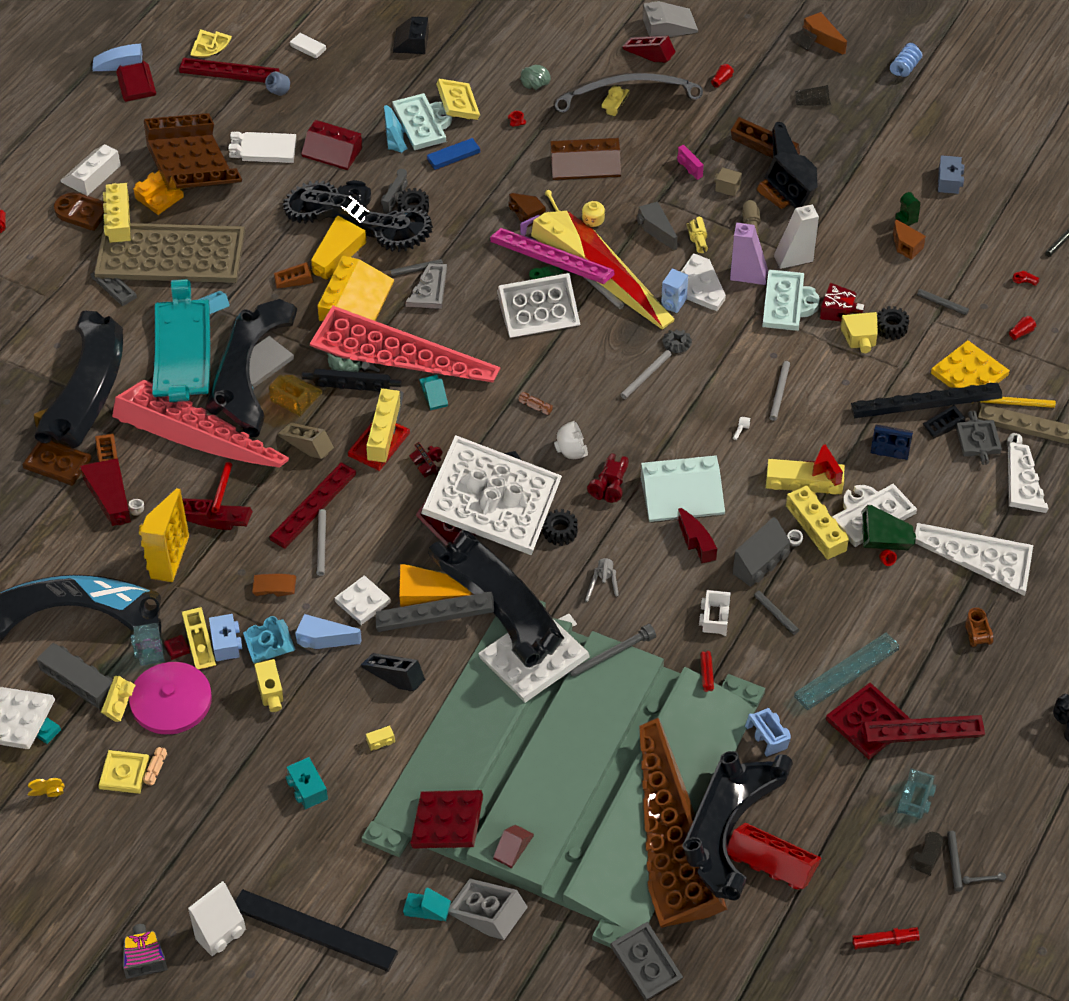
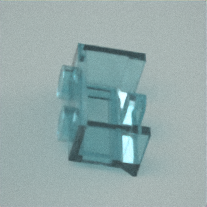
M910 769L897 813H904L922 819L924 813L928 814L931 802L928 799L929 796L934 797L937 785L933 784L935 776ZM916 786L926 789L921 806L911 803Z

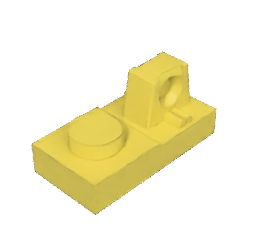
M114 676L101 713L115 722L121 721L128 698L132 696L135 684L126 681L120 676Z

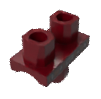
M417 442L414 445L417 449L409 455L415 465H418L423 460L426 461L418 467L425 478L432 473L438 476L439 469L433 461L440 462L442 460V449L429 446L427 453L421 444Z

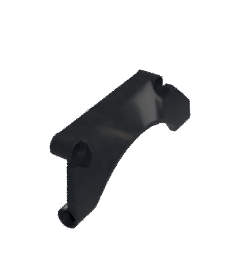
M281 299L257 305L254 312L244 309L234 319L206 403V408L211 414L217 415L223 411L238 425L244 427L243 431L249 437H258L260 435L265 419L264 412L257 401L250 380L249 367L253 348L258 339L271 330L293 326L297 314V307L294 304Z
M728 751L721 755L683 843L688 864L692 867H699V878L716 898L738 900L740 898L747 878L734 867L728 856V843L731 832L740 816L753 803L786 782L793 765V761L789 756L780 754L775 757L774 762L741 764L739 755L735 751Z

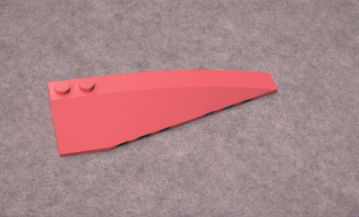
M142 380L115 397L112 417L119 419L120 422L134 425L137 429L146 430L200 451L243 462L280 468L289 460L287 456L271 447L264 448L263 443L259 440L252 441L247 433L241 432L240 434L236 431V427L215 415H207L206 410L202 407H193V402L191 401L170 402L169 396L153 397V383Z

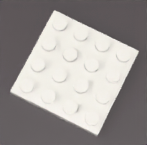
M555 620L554 622L564 636V640L552 655L547 654L540 664L525 667L511 651L512 642L508 633L478 653L480 659L525 703L590 658L588 651Z

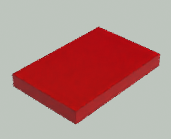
M371 423L350 448L348 456L380 471L386 464L385 462L367 460V443L372 427ZM398 423L395 424V434L392 437L387 461L410 434V429Z

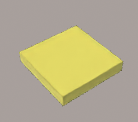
M108 750L99 782V789L140 794L144 781L143 777L150 759L149 755Z

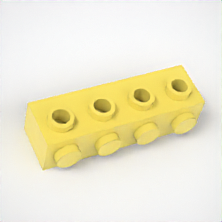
M127 183L106 185V192H103L105 236L109 237V243L131 241Z
M804 486L787 494L786 507L827 560L847 551L848 535L840 529L836 519L829 515L826 506L819 502L814 491H811L808 486Z

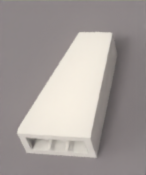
M813 204L795 208L774 254L780 269L813 262L819 219Z

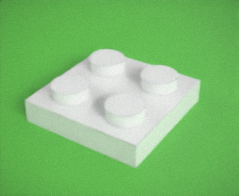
M364 575L337 595L335 602L362 625L373 617L376 611H381L389 605L391 599Z

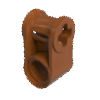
M976 607L970 609L965 623L970 645L972 647L985 643L992 645L993 633L985 611Z

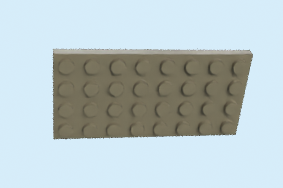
M130 223L131 241L109 243V237L105 236L103 231L95 269V278L158 281L188 279V281L237 283L245 227Z

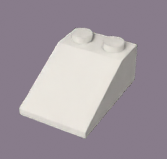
M223 881L188 908L195 939L211 956L217 952H222L228 943L233 939L239 938L246 930L244 919Z

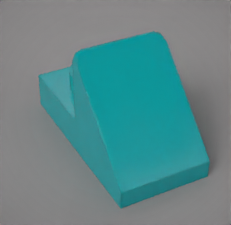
M438 375L421 378L420 385L430 411L447 407L448 401L443 380L439 379Z
M426 888L424 895L408 893L403 913L404 916L446 921L451 901L430 888Z

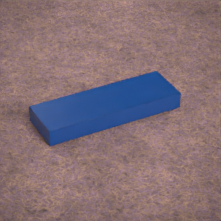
M471 138L428 154L427 160L436 170L480 153V147Z

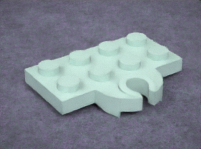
M424 93L392 101L393 108L414 150L446 142V135L443 130L451 125L452 117L446 114L442 102L429 104Z
M778 270L768 271L762 327L799 331L800 317L811 316L818 310L819 295L816 293L815 288L803 286L804 273Z

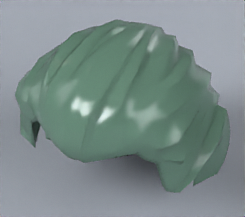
M532 65L522 69L520 80L524 87L537 90L541 86L548 85L551 77L545 67Z
M327 353L331 370L358 372L362 367L361 361L344 359Z

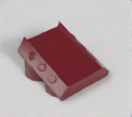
M142 61L141 63L126 66L120 65L116 73L125 102L156 96L148 63Z

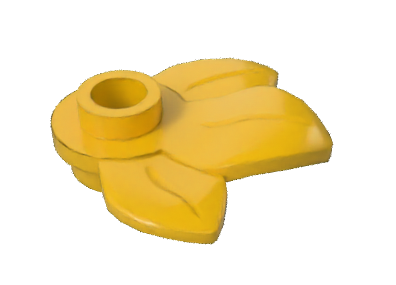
M49 778L48 780L36 779L28 783V787L33 790L28 792L27 795L41 796L47 794V797H57L64 793L65 785L58 778Z

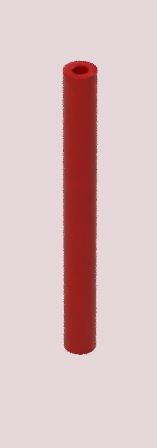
M226 462L211 509L213 513L219 512L232 468V463Z

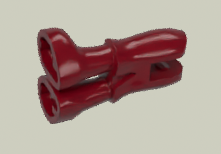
M611 453L605 461L602 472L599 474V480L594 479L589 482L587 486L589 494L595 499L601 500L605 493V500L607 502L619 501L623 495L620 485L623 483L622 479L628 468V457L622 456L620 462L615 461L616 454Z

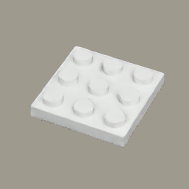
M0 687V745L30 749L55 701L53 695Z

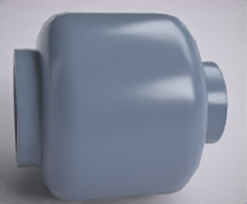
M272 72L265 80L266 89L278 96H283L290 89V79L279 72Z

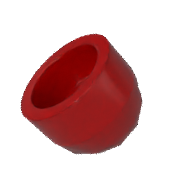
M885 549L880 553L879 558L884 565L892 566L897 560V555L892 550Z

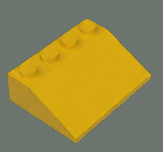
M342 256L318 304L319 321H324L332 306L376 321L394 283V279L360 259Z
M178 488L145 517L144 523H141L139 526V535L142 538L141 546L144 547V559L147 561L146 569L149 571L150 579L167 582L174 581L189 539L181 490Z

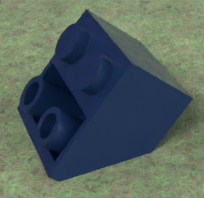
M876 424L871 453L908 460L913 431Z

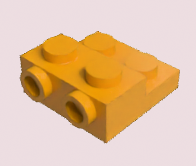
M159 171L150 173L145 181L137 182L133 188L135 199L157 215L184 197L180 189H167Z

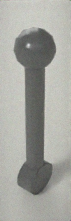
M1000 872L994 876L973 878L964 876L962 882L964 884L987 880L1003 882L1006 879V874Z

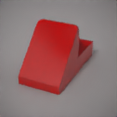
M825 444L822 445L814 462L812 476L825 473L827 479L831 480L833 485L836 486L842 483L843 471Z

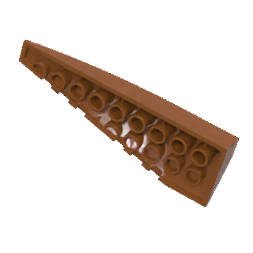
M656 718L640 725L639 728L643 759L641 765L644 777L642 783L645 795L643 802L645 831L647 832L648 889L661 927H667L709 918L727 910L724 899L716 898L699 878V867H692L687 862L683 843L696 815L660 719Z

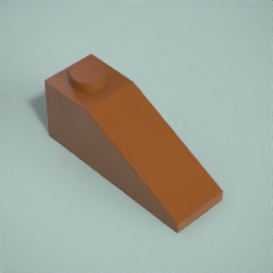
M822 12L804 18L803 32L805 35L818 44L842 55L846 54L847 40Z

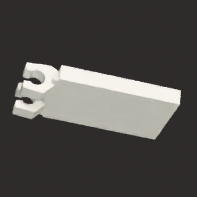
M231 132V144H229V157L242 158V161L294 163L296 134L245 132L242 134L240 132Z

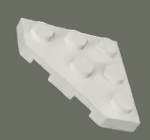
M693 254L681 271L688 275L687 300L718 311L725 301L726 295L710 259Z

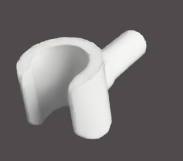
M740 417L739 426L733 436L734 440H737L743 428L749 429L750 418Z

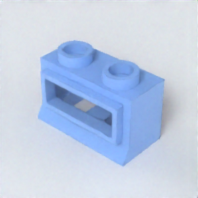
M767 708L748 715L745 727L749 729L755 725L757 728L755 732L756 741L765 740L767 743L766 757L788 748L791 735L787 728L781 726L777 713H772Z

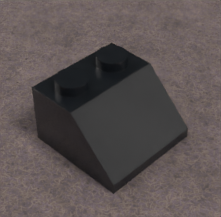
M412 16L396 28L393 53L426 54L429 35L428 17Z

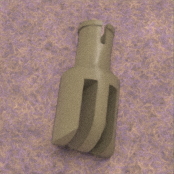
M748 200L743 205V224L755 225L759 237L760 211L754 201Z

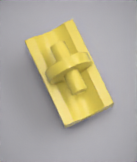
M614 85L609 89V94L602 103V108L606 109V113L612 116H616L629 95L628 89L624 90L620 86Z

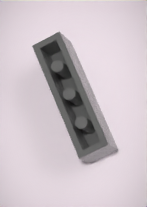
M54 642L37 658L42 672L98 709L104 706L113 682L111 677L102 675L94 666L85 664L79 656H73L64 646H58Z

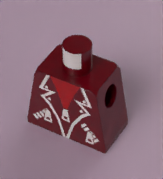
M830 283L821 306L820 319L841 322L842 315L862 314L865 305L855 303L856 292Z

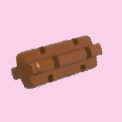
M525 392L519 395V402L527 403V406L535 410H542V413L550 415L553 410L552 405L544 404V401L532 395L529 397V394Z

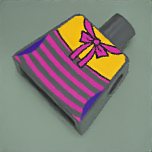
M144 924L133 926V935L124 938L123 969L126 979L168 970L165 956L155 931L146 932Z

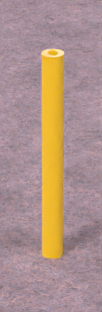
M1002 397L1001 399L980 401V403L1055 408L1056 401Z

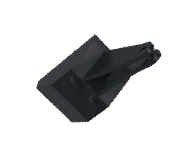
M776 122L772 129L773 160L764 178L794 208L807 206L818 187L817 167L805 156L798 155L785 124Z

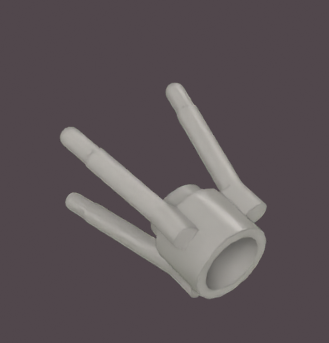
M603 558L598 561V568L594 569V575L587 591L585 602L589 601L598 576L602 578V583H605L606 579L611 577L615 596L619 595L616 570L613 569L612 560Z

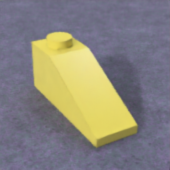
M202 607L183 611L182 617L195 668L200 670L216 666Z

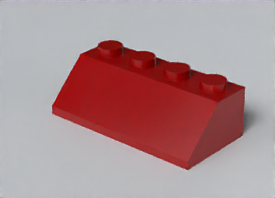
M746 822L733 831L728 844V855H730L732 860L736 862L743 861L749 864V867L753 870H762L769 873V877L772 879L784 880L794 889H804L809 884L822 859Z

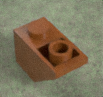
M898 220L895 221L893 237L896 250L912 260L924 248L926 236Z

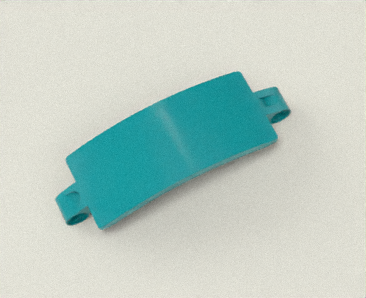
M188 279L171 280L173 302L155 303V362L152 394L153 397L169 396L170 402L189 401L190 395L207 394L210 383L211 339L209 300H191L190 281Z

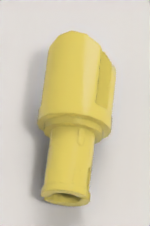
M697 217V221L693 219L686 226L691 241L696 245L697 252L704 253V250H708L705 241L707 232L702 217Z

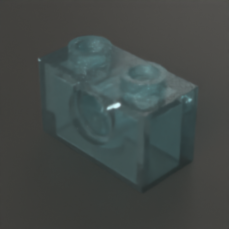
M158 623L133 627L134 635H131V642L135 659L139 658L140 665L165 662Z

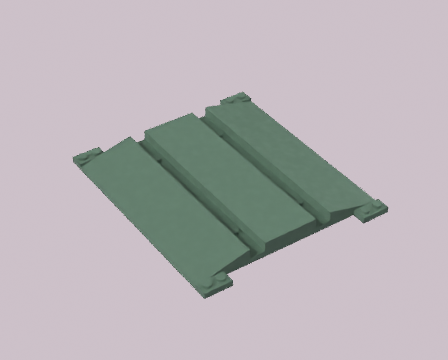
M540 601V602L543 604V606L546 608V603L543 602V601ZM495 616L374 821H371L363 834L362 842L400 858L408 842L412 839L420 793L422 791L482 790L483 800L474 847L427 849L599 921L592 935V940L611 948L610 944L640 925L646 922L649 923L655 912L648 889L647 832L645 831L643 802L645 795L642 783L644 777L641 765L643 759L639 726L656 718L660 719L696 815L721 755L728 751H736L747 729L745 725L748 715L755 713L765 694L766 688L728 674L722 686L714 683V690L712 692H705L700 674L684 667L681 673L665 668L663 658L631 646L577 676H572L568 672L525 703L479 657V652L508 633L501 621ZM553 618L588 651L590 658L584 662L621 643L594 631L591 632L589 637L573 632L571 622ZM513 825H517L533 833L534 837L513 868H510L494 860L493 856L503 831Z

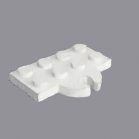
M894 484L879 492L866 485L854 486V492L861 497H853L848 489L843 498V508L845 510L832 516V518L836 519L840 529L846 532L849 541L856 547L863 543L861 511L867 505H873L903 521L915 515L917 508Z

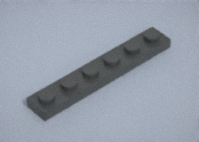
M492 592L376 611V629L378 632L492 613L494 612Z

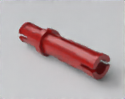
M918 927L899 930L898 928H893L892 931L852 936L854 950L889 944L898 946L900 943L920 940Z

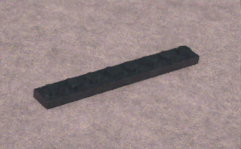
M990 382L984 385H969L967 387L950 388L941 391L933 390L926 393L876 398L875 400H859L851 403V411L855 419L1001 399L1002 390L998 383Z

